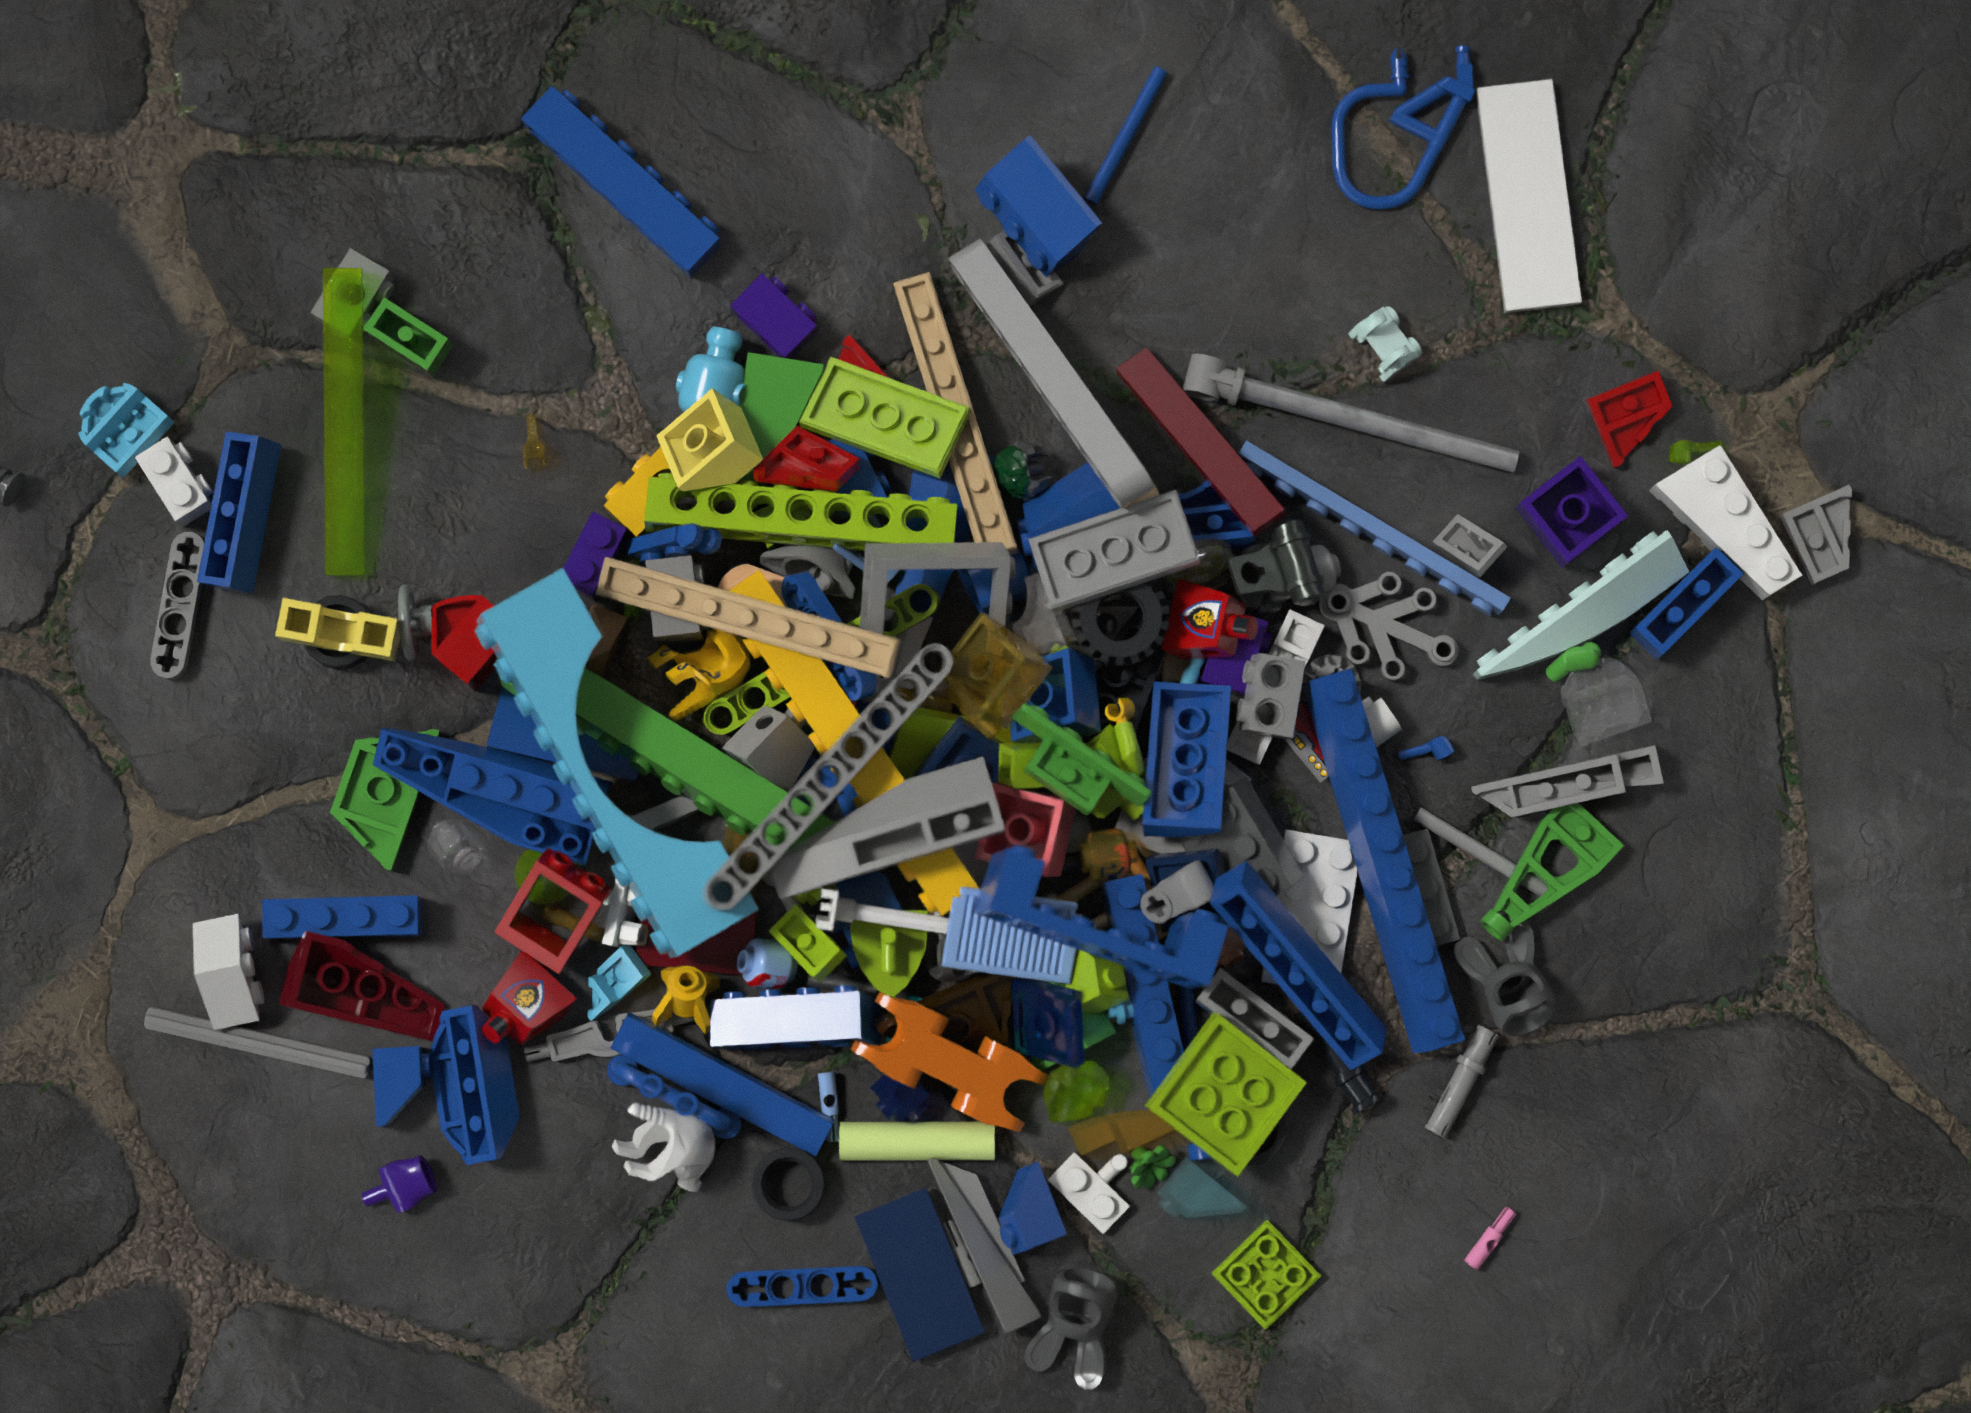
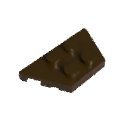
M984 972L916 1002L949 1018L950 1020L942 1036L975 1053L979 1050L985 1036L1007 1046L1009 1032L1007 1022L1011 1012L1012 1000L1010 999V992L1014 976ZM891 1012L873 1020L878 1032L884 1033L890 1039L895 1036L897 1022Z

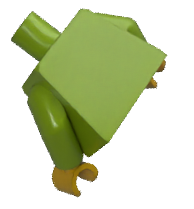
M1119 698L1120 713L1116 704H1108L1105 708L1106 717L1111 721H1116L1117 725L1113 727L1109 724L1085 745L1093 751L1100 750L1109 755L1114 761L1113 765L1124 773L1131 772L1144 779L1146 771L1133 723L1128 722L1135 713V706L1129 698ZM1107 786L1090 813L1098 818H1105L1119 806L1132 820H1135L1144 812V803L1138 807L1110 786Z

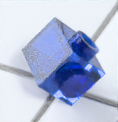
M884 1074L870 1087L881 1099L875 1105L890 1121L897 1117L903 1122L908 1117L914 1122L930 1107L925 1102L930 1095L919 1083L913 1089Z

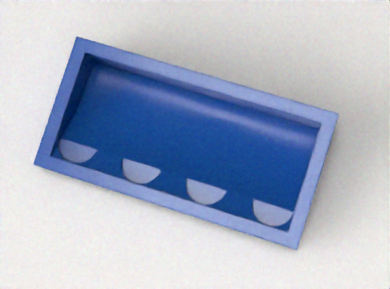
M502 687L486 746L555 764L557 761L551 750L549 749L544 752L533 734L537 726L532 717L524 718L513 699L516 695ZM586 733L584 735L577 734L585 763L591 773L639 783L641 773L629 764L628 759L618 753L611 755L598 746L597 740Z

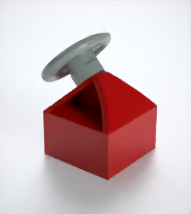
M403 584L398 591V620L405 658L409 661L417 658L418 637L432 636V655L476 692L494 671V664L498 660L492 648L488 650L483 648L474 631L477 629L478 624L476 621L480 614L494 607V605L483 595H464L445 599L435 603L434 606L426 605L416 608L412 588L407 584Z

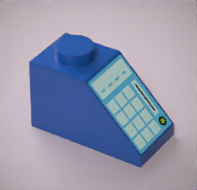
M422 1046L372 1049L376 1127L390 1126L424 1088L425 1077H431L430 1054H424Z

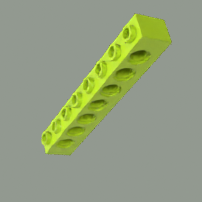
M661 473L658 477H649L644 518L646 532H656L674 526L679 527L694 523L700 525L702 530H718V532H721V538L826 548H833L834 544H839L845 549L865 551L866 544L955 542L957 504H952L949 499L943 497H929L927 501L912 500V497L909 495L894 493L890 494L889 498L873 497L872 492L865 490H853L850 494L835 493V491L813 488L812 491L796 490V486L774 484L773 488L758 486L757 482L751 480H738L735 484L682 491L678 489L672 473ZM684 497H691L697 501L696 506L688 511L680 510L676 504ZM724 500L735 504L734 510L728 514L718 513L714 509L715 506ZM760 504H768L774 509L770 516L764 518L758 517L753 513L754 508ZM799 507L808 508L812 512L811 517L805 521L795 520L791 514ZM836 511H845L851 518L845 524H835L830 520V516ZM875 514H882L889 519V522L882 528H875L868 523V520ZM919 517L924 519L928 525L921 531H913L906 524L910 519Z

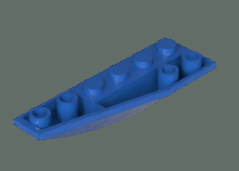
M385 727L381 729L373 761L375 767L511 844L541 853L550 848L553 851L566 854L572 862L586 866L594 843L591 833L596 831L589 817L583 820L572 802L576 794L570 783L563 786L552 767L554 764L463 741ZM592 776L601 791L608 798L612 782Z

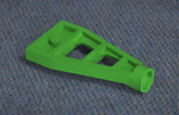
M1574 803L1552 808L1539 822L1495 905L1480 920L1481 925L1494 938L1503 942L1513 931L1514 927L1597 875L1624 845L1581 804ZM1552 840H1559L1578 859L1576 867L1560 877H1553L1541 865L1542 854ZM1533 872L1547 886V891L1533 903L1527 904L1516 894V889L1526 874ZM1499 912L1508 914L1510 921L1508 922Z

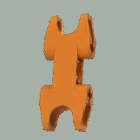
M879 992L875 1002L895 1016L897 1022L896 1034L888 1043L881 1046L855 1040L851 1048L852 1051L866 1058L888 1077L913 1089L916 1088L923 1072L958 1089L950 1105L951 1107L982 1123L1021 1132L1025 1123L1005 1109L1003 1102L1004 1092L1012 1082L1019 1079L1030 1080L1044 1085L1049 1075L1034 1067L1013 1049L986 1036L979 1050L975 1053L942 1036L950 1020L946 1016L916 1001L901 999Z

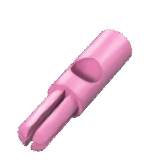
M1509 1207L1503 1209L1492 1226L1486 1229L1464 1259L1469 1266L1477 1271L1480 1269L1503 1237V1232L1514 1219L1516 1213Z

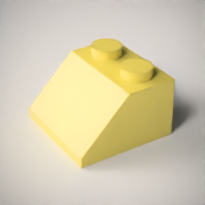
M713 388L657 435L678 489L682 491L736 483L763 460L742 408Z

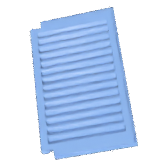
M962 886L960 888V897L952 898L941 966L1071 984L1077 949L974 914L973 912L981 889ZM1034 897L1031 904L1035 906L1036 903H1041L1059 910L1057 916L1062 918L1082 917L1080 914H1075L1078 907L1076 902Z

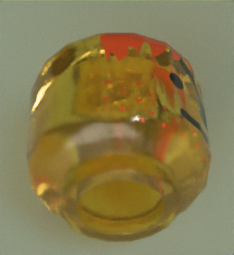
M1120 828L1089 832L1085 842L1079 845L1083 873H1089L1095 881L1125 878L1130 873L1131 863L1138 862L1135 840H1128L1125 832Z

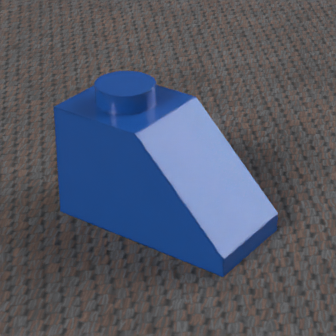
M1039 1161L1017 1170L998 1218L1001 1224V1239L1005 1246L1010 1248L1012 1255L1066 1235Z

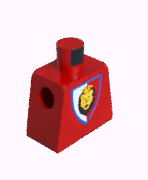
M1178 579L1168 619L1169 626L1164 636L1162 650L1183 660L1232 657L1236 653L1239 638L1252 640L1256 636L1258 630L1257 619L1252 616H1244L1245 604L1231 595Z
M521 951L482 1006L483 1012L490 1018L482 1026V1032L493 1043H499L508 1034L517 1044L522 1045L563 1019L577 998L533 957Z

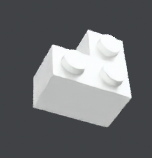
M239 914L193 923L194 976L213 1030L259 1021V1004H264L262 985L260 981L254 982L252 976H255V968L251 953H248V951L254 950L251 930L249 927L243 928Z

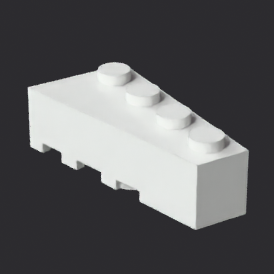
M1721 445L1666 477L1649 490L1673 512V515L1680 522L1686 524L1710 551L1717 547L1743 573L1739 579L1761 600L1766 599L1802 576Z

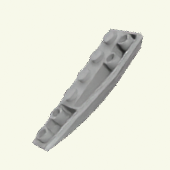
M980 757L907 779L784 852L770 867L780 900L1006 832L984 758Z

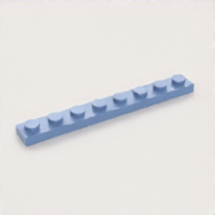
M1246 441L1238 453L1258 479L1262 475L1275 482L1273 487L1283 495L1293 498L1296 494L1308 501L1306 507L1315 514L1324 518L1329 514L1341 521L1339 527L1355 537L1363 534L1374 541L1372 546L1384 555L1392 557L1393 553L1407 560L1405 566L1414 573L1423 577L1426 573H1429L1439 579L1438 586L1454 596H1458L1461 592L1473 600L1471 605L1478 611L1488 616H1491L1492 612L1500 615L1509 602V596L1252 443Z

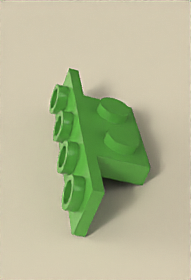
M1024 703L1012 715V719L1042 739L1023 772L1086 816L1092 811L1107 786H1110L1138 807L1151 796L1152 792L1145 787L1146 783L1143 779L1131 772L1124 773L1113 765L1114 761L1109 755L1100 750L1093 751L1081 742L1082 738L1076 732L1066 727L1060 728L1051 722L1048 713L1035 705L1029 706Z

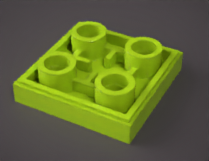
M1267 1219L1211 1272L1265 1330L1321 1277Z

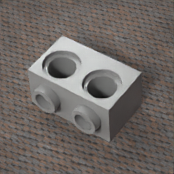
M1263 653L1251 655V661H1246L1242 675L1243 683L1247 684L1245 697L1239 700L1236 710V720L1240 722L1239 731L1281 739L1293 738L1306 661ZM1269 666L1274 667L1279 674L1278 683L1274 687L1269 686L1264 679L1265 670ZM1262 704L1268 705L1273 713L1272 720L1268 725L1261 723L1258 718V710Z

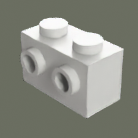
M166 437L135 456V459L173 519L179 525L184 527L211 510L212 501L209 495L214 492L202 474L195 476L188 464L193 459L182 442L175 444Z

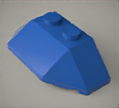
M477 1005L442 1011L440 1016L441 1023L435 1033L429 1052L441 1132L453 1148L462 1155V1160L466 1165L502 1159L520 1117L508 1041L504 1037L499 1043H493L485 1037L482 1032V1026L489 1018Z

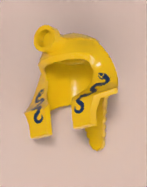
M713 628L707 630L706 640L701 648L677 652L663 645L655 653L647 657L649 663L655 669L672 659L679 664L666 672L667 678L675 685L691 677L696 682L694 691L669 712V717L676 722L687 717L688 714L691 715L693 712L698 711L699 708H704L744 683L750 670L751 659L750 652L739 635Z

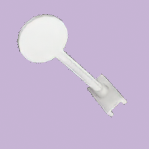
M828 885L820 888L821 897L830 898V903L821 902L820 910L828 911V916L816 914V928L833 930L835 920L852 923V920L855 919L947 934L949 922L947 917L857 904L855 899L838 897L837 886Z

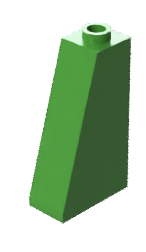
M748 352L743 384H746V386L741 391L740 407L743 410L763 458L796 426L800 427L799 421L824 372V364ZM753 469L740 479L757 482L753 479ZM757 482L758 486L771 487L772 483Z

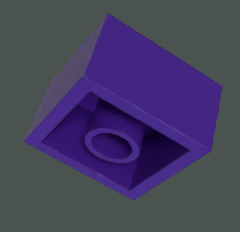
M1581 456L1523 499L1515 508L1561 568L1568 565L1628 517Z

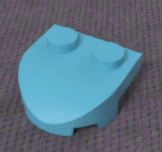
M123 383V386L114 388L103 386L85 401L80 410V416L83 420L81 431L78 433L82 442L120 477L124 478L138 463L135 456L153 446L174 424V421L136 387Z

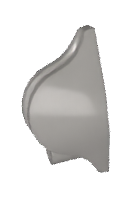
M787 544L781 548L766 551L760 556V564L782 577L806 571L814 577L824 594L850 599L854 597L855 587L848 578L854 564L833 548Z

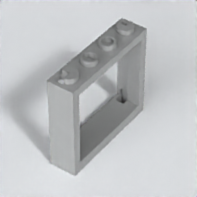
M1003 542L885 543L865 545L860 628L883 634L888 570L993 568L984 677H945L924 701L999 699L1000 685H1005L1006 682L1004 671L1006 667L1005 663L1002 662L1003 650H1008L1009 631L1005 627L1006 615H1010L1012 612L1011 592H1008L1009 579H1014L1015 559L1009 555ZM875 674L877 689L872 696L861 699L862 702H872L893 678L880 679V675ZM901 681L897 688L899 697L904 701H913L916 694L915 687L908 681Z

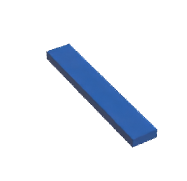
M631 1012L627 1014L610 1047L614 1051L815 1157L835 1121Z

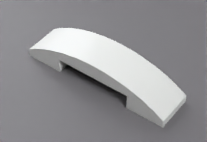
M1290 609L1269 655L1306 661V666L1325 625ZM1272 666L1267 667L1264 673V679L1269 686H1276L1279 680L1278 671ZM1262 704L1258 710V718L1261 723L1268 725L1272 720L1273 713L1268 705ZM1237 721L1227 742V750L1260 765L1272 737L1239 731L1240 722Z

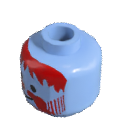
M755 938L751 940L745 950L740 951L737 959V968L742 973L745 983L750 987L759 989H783L788 982L795 978L798 962L774 939Z

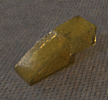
M1150 1110L1116 1112L1091 1118L1067 1128L1080 1156L1114 1140L1121 1154L1175 1130Z

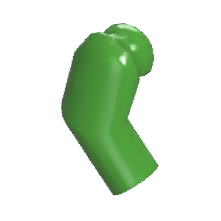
M1586 642L1582 646L1571 647L1546 668V674L1553 682H1559L1570 672L1592 669L1600 661L1601 649L1593 642Z

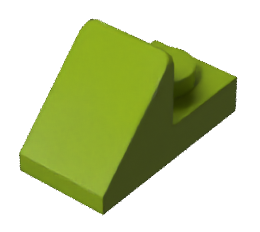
M797 904L769 930V933L819 983L847 956L823 929L816 928L815 921Z

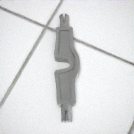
M655 1009L633 1013L655 1025L652 1022V1014ZM628 1013L616 1016L617 1033ZM673 1013L672 1018L657 1027L673 1033L674 1026L693 1022L694 1016L691 1018H680ZM591 1021L567 1031L548 1035L546 1037L547 1042L524 1047L525 1054L540 1050V1053L525 1056L527 1063L551 1057V1060L556 1062L589 1053L600 1057L620 1055V1053L610 1048L613 1041L605 1040L603 1031L597 1021Z

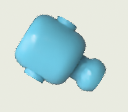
M715 326L708 331L706 336L708 344L707 354L692 356L688 360L685 371H681L677 378L678 404L683 412L712 388L740 406L741 391L746 386V384H743L745 369L733 361L735 353L742 346L743 341L740 333Z

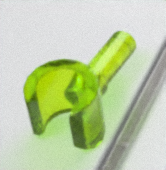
M1679 440L1670 446L1669 462L1689 464L1692 452L1711 451L1719 445L1723 448V442L1720 440L1693 443L1689 440Z

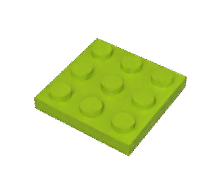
M1213 1012L1148 1100L1145 1107L1238 1177L1307 1082L1220 1014Z

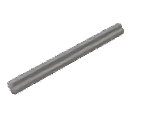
M149 1007L144 1019V1027L146 1029L354 1077L366 1078L371 1066V1058L369 1056L239 1026L213 1030L211 1021L208 1019L156 1007Z

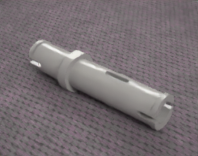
M1480 1025L1476 1027L1477 1030L1463 1056L1459 1054L1456 1062L1459 1064L1442 1093L1428 1123L1424 1127L1447 1139L1448 1133L1479 1074L1483 1075L1487 1068L1483 1066L1496 1041L1500 1038L1499 1035Z

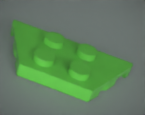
M436 729L416 732L437 737L441 735V731ZM379 738L358 739L354 742L330 813L386 870L393 872L420 792L373 765Z

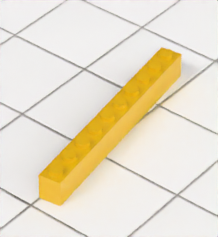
M760 570L729 590L784 606ZM747 637L742 640L754 659L762 655L770 668L764 672L777 691L783 687L792 700L786 703V705L799 723L804 719L807 720L814 731L808 737L822 755L860 715L822 659ZM849 738L845 743V752L849 757L859 759L863 754V745L858 739ZM881 746L848 783L851 784L858 794L852 801L857 808H860L905 780ZM830 768L837 778V774L834 771V769ZM952 848L897 864L908 882L914 879L918 881L924 890L918 897L931 915L937 910L942 917L950 913L952 898L960 897V888L962 886L980 889Z

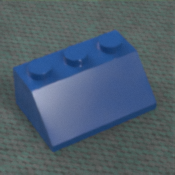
M1031 135L1022 140L990 169L974 190L978 194L982 205L992 211L1001 222L1005 233L1019 244L1026 253L1031 265L1039 269L1045 277H1048L1078 256L1102 225L1100 219Z

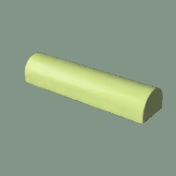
M980 1121L840 1122L839 1158L840 1161H925L932 1158L936 1160H995V1125H988Z

